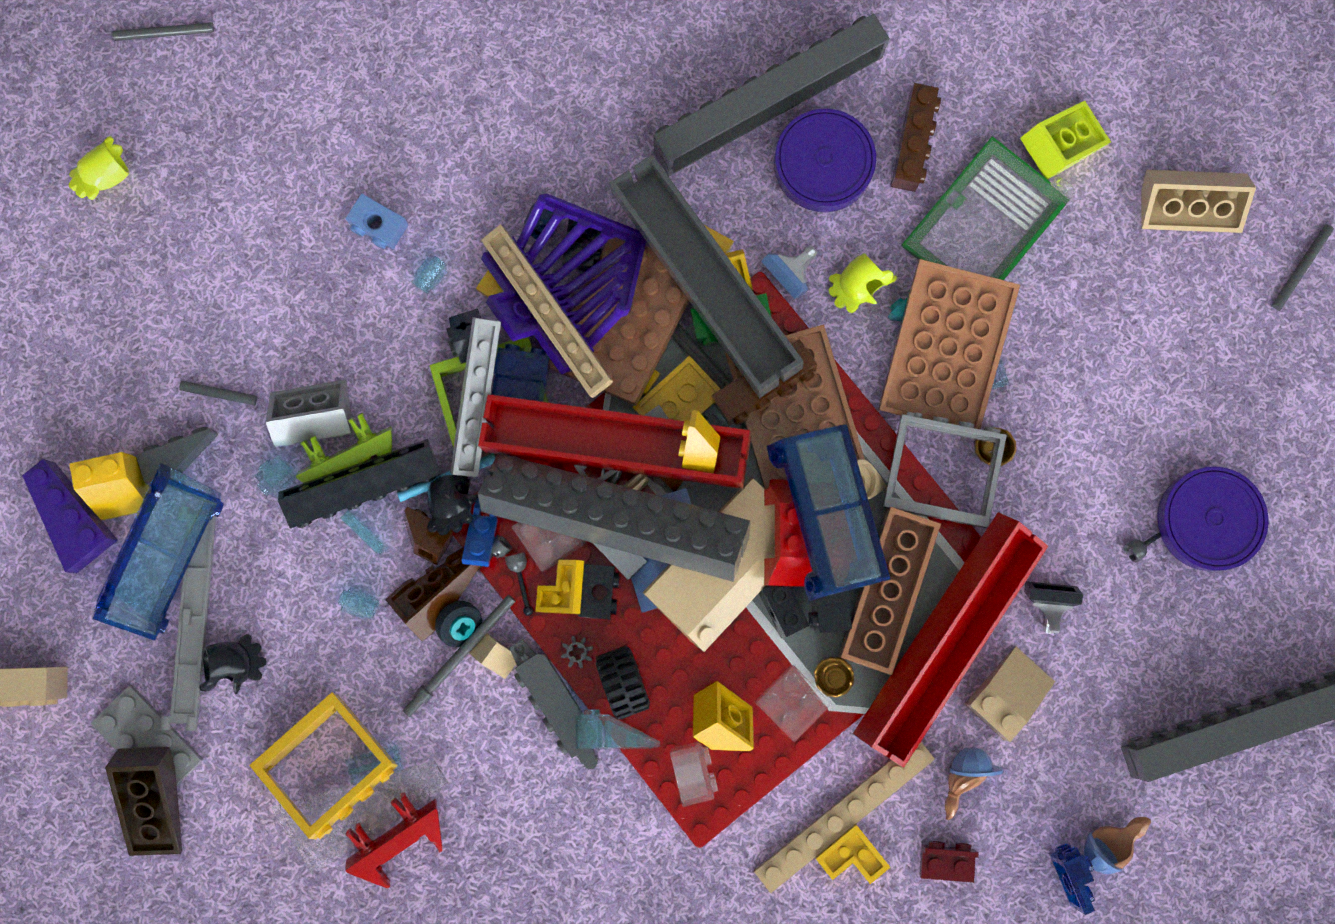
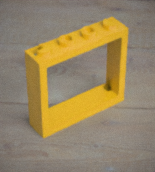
M331 692L249 766L308 839L316 840L318 838L321 839L325 834H329L333 829L331 826L340 819L342 821L353 812L354 809L352 807L358 801L363 802L374 793L373 788L379 782L384 783L389 780L390 776L394 773L393 770L398 765L339 695ZM338 711L381 763L311 825L270 775L269 771Z

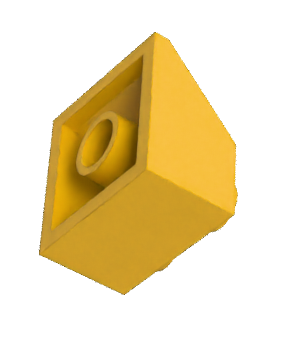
M718 681L714 682L694 695L693 737L711 750L751 751L754 749L752 706Z

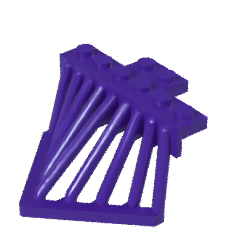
M541 194L538 196L518 240L516 241L514 236L511 237L589 348L594 352L593 347L621 317L627 316L631 309L646 240L634 228L550 194ZM546 209L554 212L530 250L524 252L543 210ZM569 218L578 222L542 262L533 265L534 260L561 220ZM591 227L601 231L599 236L555 273L544 275L586 229ZM619 238L625 241L624 244L568 284L554 287L609 239ZM489 251L484 252L481 260L503 290L501 293L490 295L486 304L497 320L501 322L512 341L534 335L560 374L571 372L572 370L492 255ZM612 264H614L612 267H610L608 270H606L603 274H601L599 277H597L594 281H592L590 284H588L585 288H583L581 291H579V292H578L577 294H575L573 297L568 298V299H565V298L568 297L570 294H572V293L575 292L577 289H579V288L582 287L584 284H586V283L589 282L591 279H593L595 276H597V275L600 274L602 271H604L605 269H607L609 266H611ZM607 284L588 302H586L581 308H579L577 311H572L579 304L585 301L588 297L594 294L597 290H599L601 287ZM616 305L613 312L589 337H584ZM596 307H598L583 324H578Z

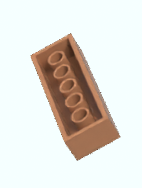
M894 507L886 509L872 551V562L864 575L851 615L852 629L846 630L838 654L839 658L892 675L941 526L940 523Z

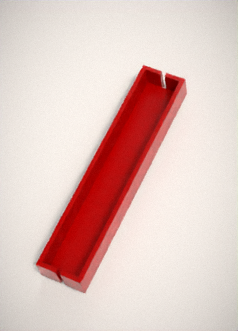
M487 395L483 418L488 423L482 422L478 446L484 452L502 453L515 457L741 489L744 487L747 467L746 460H748L751 441L750 430L711 425L721 437L714 473H707L682 468L683 457L678 455L681 440H687V436H682L684 421Z
M998 512L853 734L904 768L1045 553L1048 545L1032 534L1033 532L1021 522Z

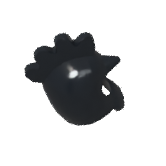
M446 475L436 478L431 482L427 493L428 507L432 516L427 525L429 532L437 531L440 535H445L452 529L453 532L457 533L462 530L463 524L472 522L471 507L478 499V495L468 494L471 481L467 476ZM457 484H462L465 487L462 493L456 490Z
M249 634L240 637L238 642H220L204 647L203 668L205 682L199 686L200 691L213 690L219 680L228 679L232 683L234 694H238L242 683L247 679L252 681L260 680L262 673L259 671V668L264 667L267 662L266 658L258 656L262 646L259 643L251 644L252 638Z

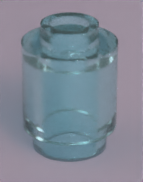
M427 256L413 276L415 278L411 282L428 295L431 290H435L448 273L444 269L447 264L436 256L432 259Z
M350 587L348 591L343 590L338 604L341 605L342 612L363 620L366 618L372 620L380 601L374 599V595Z

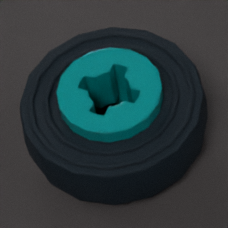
M455 601L440 611L436 618L435 629L438 637L446 645L461 647L482 624L483 620L479 610L473 604L466 601Z

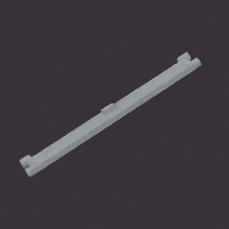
M179 507L178 520L188 521L171 712L170 717L160 716L159 730H170L171 723L186 724L187 731H197L201 696L199 686L202 684L203 650L206 639L216 508L206 507L205 514H190V507Z

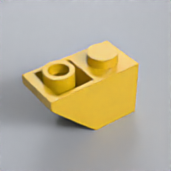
M692 410L691 419H685L682 436H687V440H681L678 456L683 457L682 468L714 473L721 436L699 411Z

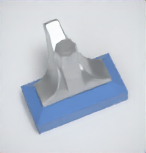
M809 245L798 256L772 253L768 254L761 262L790 295L796 299L808 291L806 269L816 257L817 251L813 246Z

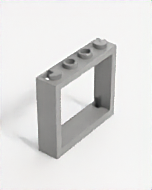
M907 412V415L902 414L883 508L894 507L908 513L988 528L1007 435L1000 434V430L994 429V427H985L984 430L974 428L975 424L960 421L959 425L949 424V419L934 416L933 420L922 418L923 414L917 412ZM907 426L994 443L980 515L893 498Z

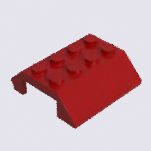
M771 479L769 481V488L764 490V506L775 505V557L764 559V585L858 588L872 562V511L867 500L849 501L845 499L841 494L838 483L834 486L833 483L814 482L812 485L809 481L792 480L789 483L788 480Z

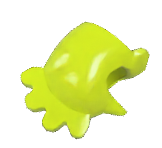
M108 136L101 144L87 152L77 162V167L70 171L69 176L72 180L69 182V188L75 191L78 197L84 198L87 196L93 200L99 191L116 186L130 174L128 167L120 157L123 152L122 146L113 144L114 139L111 136Z
M863 253L852 260L841 274L835 273L830 275L829 281L833 286L829 288V294L832 297H837L834 301L837 308L846 306L849 313H854L862 303L877 304L873 294L882 286L895 282L897 277L893 276V272L890 270L881 271Z

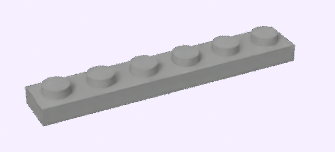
M475 317L472 319L450 469L452 475L478 477L482 453L478 443L482 422L486 423L483 416L487 395L491 393L500 321Z

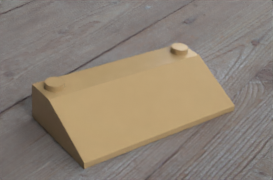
M750 478L744 484L743 489L740 488L719 511L750 520L749 541L743 558H741L734 582L669 564L642 592L703 652L766 586L764 585V559L775 557V505L764 506L765 489L753 478Z

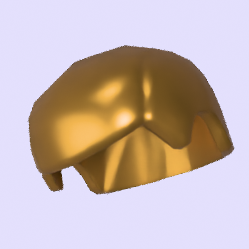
M994 427V429L1000 430V434L1007 435L1001 466L1012 461L1017 452L1016 441L1009 431ZM975 440V454L981 462L990 465L992 453L988 452L993 450L994 443Z
M832 656L823 659L814 670L816 686L826 696L840 697L847 694L854 685V671L851 665L843 658Z

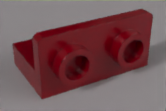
M929 841V845H921L920 878L974 883L975 858H979V852L971 849L972 845L967 843H955V847H945V842Z

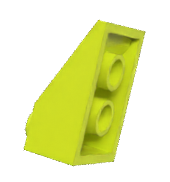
M1085 100L1038 123L1020 138L1040 172L1047 180L1111 143Z

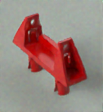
M405 792L401 793L402 803L394 798L391 801V805L394 806L403 818V821L375 840L370 839L360 823L356 824V833L349 828L346 836L349 837L359 851L346 859L345 871L353 876L388 889L390 887V879L383 872L381 865L417 842L420 837L426 835L430 842H433L439 853L442 852L437 800L434 799L421 809L416 810Z

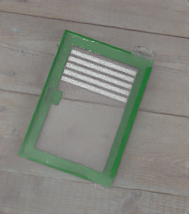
M992 136L901 246L917 259L1004 280L1076 193V190L1067 180L1056 177L1051 183Z

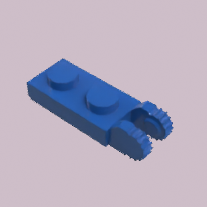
M478 498L474 504L473 520L469 523L462 564L489 567L497 528V516L492 514L489 517L481 516Z

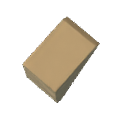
M489 633L469 652L479 663L504 679L507 678L516 665L510 649Z

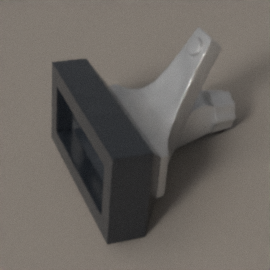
M1025 582L1024 592L1033 605L1040 608L1045 615L1043 632L1059 633L1063 613L1073 609V606L1082 605L1083 593L1077 586Z

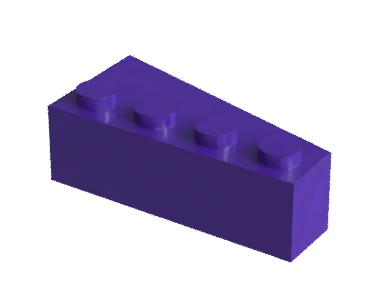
M42 459L22 475L65 572L77 574L118 541L105 523L77 494L71 481L55 462Z

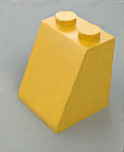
M119 452L69 463L74 490L102 521L153 509L149 485H146L135 456Z

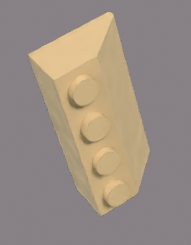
M1146 170L1141 190V228L1242 233L1256 186L1247 173Z

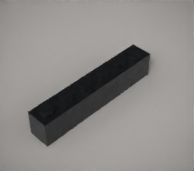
M425 439L278 492V503L289 528L291 529L296 526L302 528L321 517L323 519L331 518L338 511L346 508L348 510L356 509L363 502L371 499L373 501L381 500L388 493L396 490L397 492H402L411 488L413 484L433 481L436 476L440 475V470L429 440Z

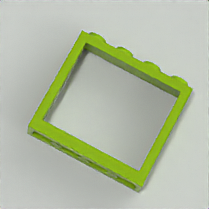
M529 337L498 344L495 361L525 352L540 402L549 403ZM459 357L429 365L453 448L457 426L442 377L465 370L466 363L461 364Z

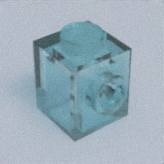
M279 455L272 461L267 460L258 468L259 472L255 475V478L259 481L257 484L258 488L266 496L270 494L278 497V492L288 489L298 480L295 477L297 472Z

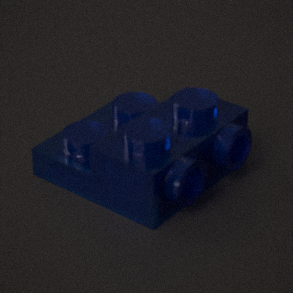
M505 344V348L498 347L491 395L544 402L551 359L546 355V352L538 348H531L530 352L520 351V346Z
M1070 843L1056 847V852L1051 854L1050 858L1070 906L1084 915L1094 912L1095 909L1092 902L1095 899L1093 893L1088 886H1085V884L1094 881L1091 874L1094 868L1088 856L1081 854L1078 847L1072 848Z

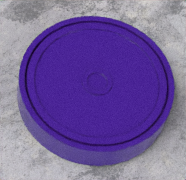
M815 109L793 119L780 135L774 155L775 176L782 191L797 205L816 212H833L853 204L866 191L876 167V149L868 130L853 116L835 109Z
M1213 466L1185 473L1174 480L1160 500L1157 522L1165 546L1180 562L1197 570L1222 571L1239 567L1257 554L1268 532L1269 517L1262 494L1247 477L1228 468Z

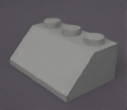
M340 380L270 392L266 425L274 447L290 446L304 440L311 441L310 438L312 436H316V439L319 440L351 434L352 427L348 419L352 417L347 381Z

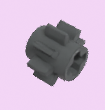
M572 636V644L563 643L567 653L563 654L561 658L568 657L570 659L568 667H571L574 662H578L579 667L583 668V660L592 661V658L588 656V651L592 650L593 646L586 647L585 637L581 642H577L576 638ZM576 644L578 648H584L585 653L581 654L580 660L576 656H571L570 653L574 650V645Z

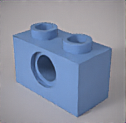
M362 193L346 217L352 232L361 237L364 234L373 238L371 242L381 249H385L387 246L394 250L409 225L404 217ZM382 220L380 227L376 229L371 228L372 222Z

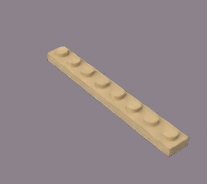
M500 224L481 239L482 243L590 397L594 398L614 381L505 227Z
M920 742L904 768L890 759L754 870L755 874L768 891L772 893L933 762L935 758L923 743Z

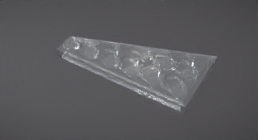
M435 761L396 771L386 782H379L373 788L374 793L363 802L358 801L352 807L354 810L347 818L342 821L340 819L331 826L333 829L329 834H325L321 839L318 838L316 840L308 839L281 804L271 806L270 808L313 875L355 847L349 837L346 836L349 828L356 833V824L360 823L367 835L371 836L400 816L394 806L391 805V801L396 798L402 803L401 793L405 792L408 799L415 806L449 782ZM359 782L292 801L312 825Z

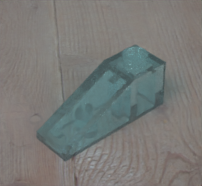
M584 710V715L576 716V749H654L660 747V741L610 715H600V710Z

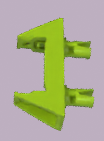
M363 413L358 414L361 427L351 417L348 419V422L358 438L357 443L331 456H325L316 436L310 438L313 449L306 440L302 441L300 444L307 453L311 464L298 471L295 477L305 483L364 462L375 454L381 456L392 452V427L390 426L378 433H372Z

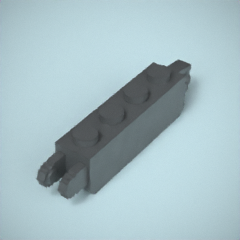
M524 639L518 641L509 648L517 665L515 667L517 673L514 674L517 682L522 688L525 686L531 693L528 699L535 710L541 709L545 715L542 721L550 733L555 731L560 740L556 743L564 755L569 753L571 758L577 756L581 764H584L583 767H586L588 770L595 769L598 764V758L592 748L596 738V733L547 655L539 652L536 654Z

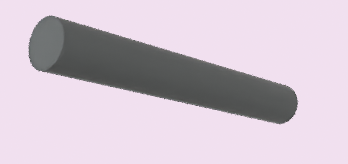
M181 381L179 386L180 391L254 406L258 398L256 395L187 381Z

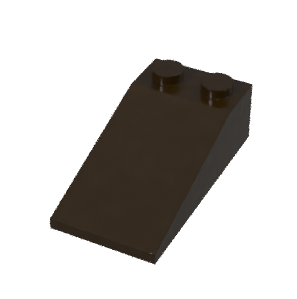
M170 747L117 749L105 769L129 856L181 854L182 841L176 771Z

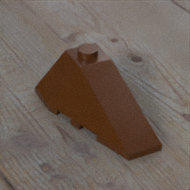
M464 547L447 556L445 563L437 568H434L432 565L425 569L426 574L416 581L413 578L405 581L385 599L400 619L422 642L436 631L435 623L440 611L447 605L459 600L480 568L477 565L462 564Z

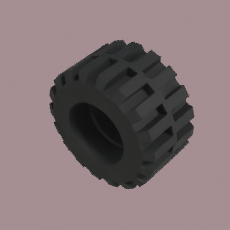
M626 645L596 656L598 674L614 716L620 720L649 709L650 701L631 649Z

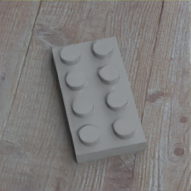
M129 685L90 724L116 751L121 748L170 747L178 786L204 759L172 726L170 730H159L161 715L132 685Z

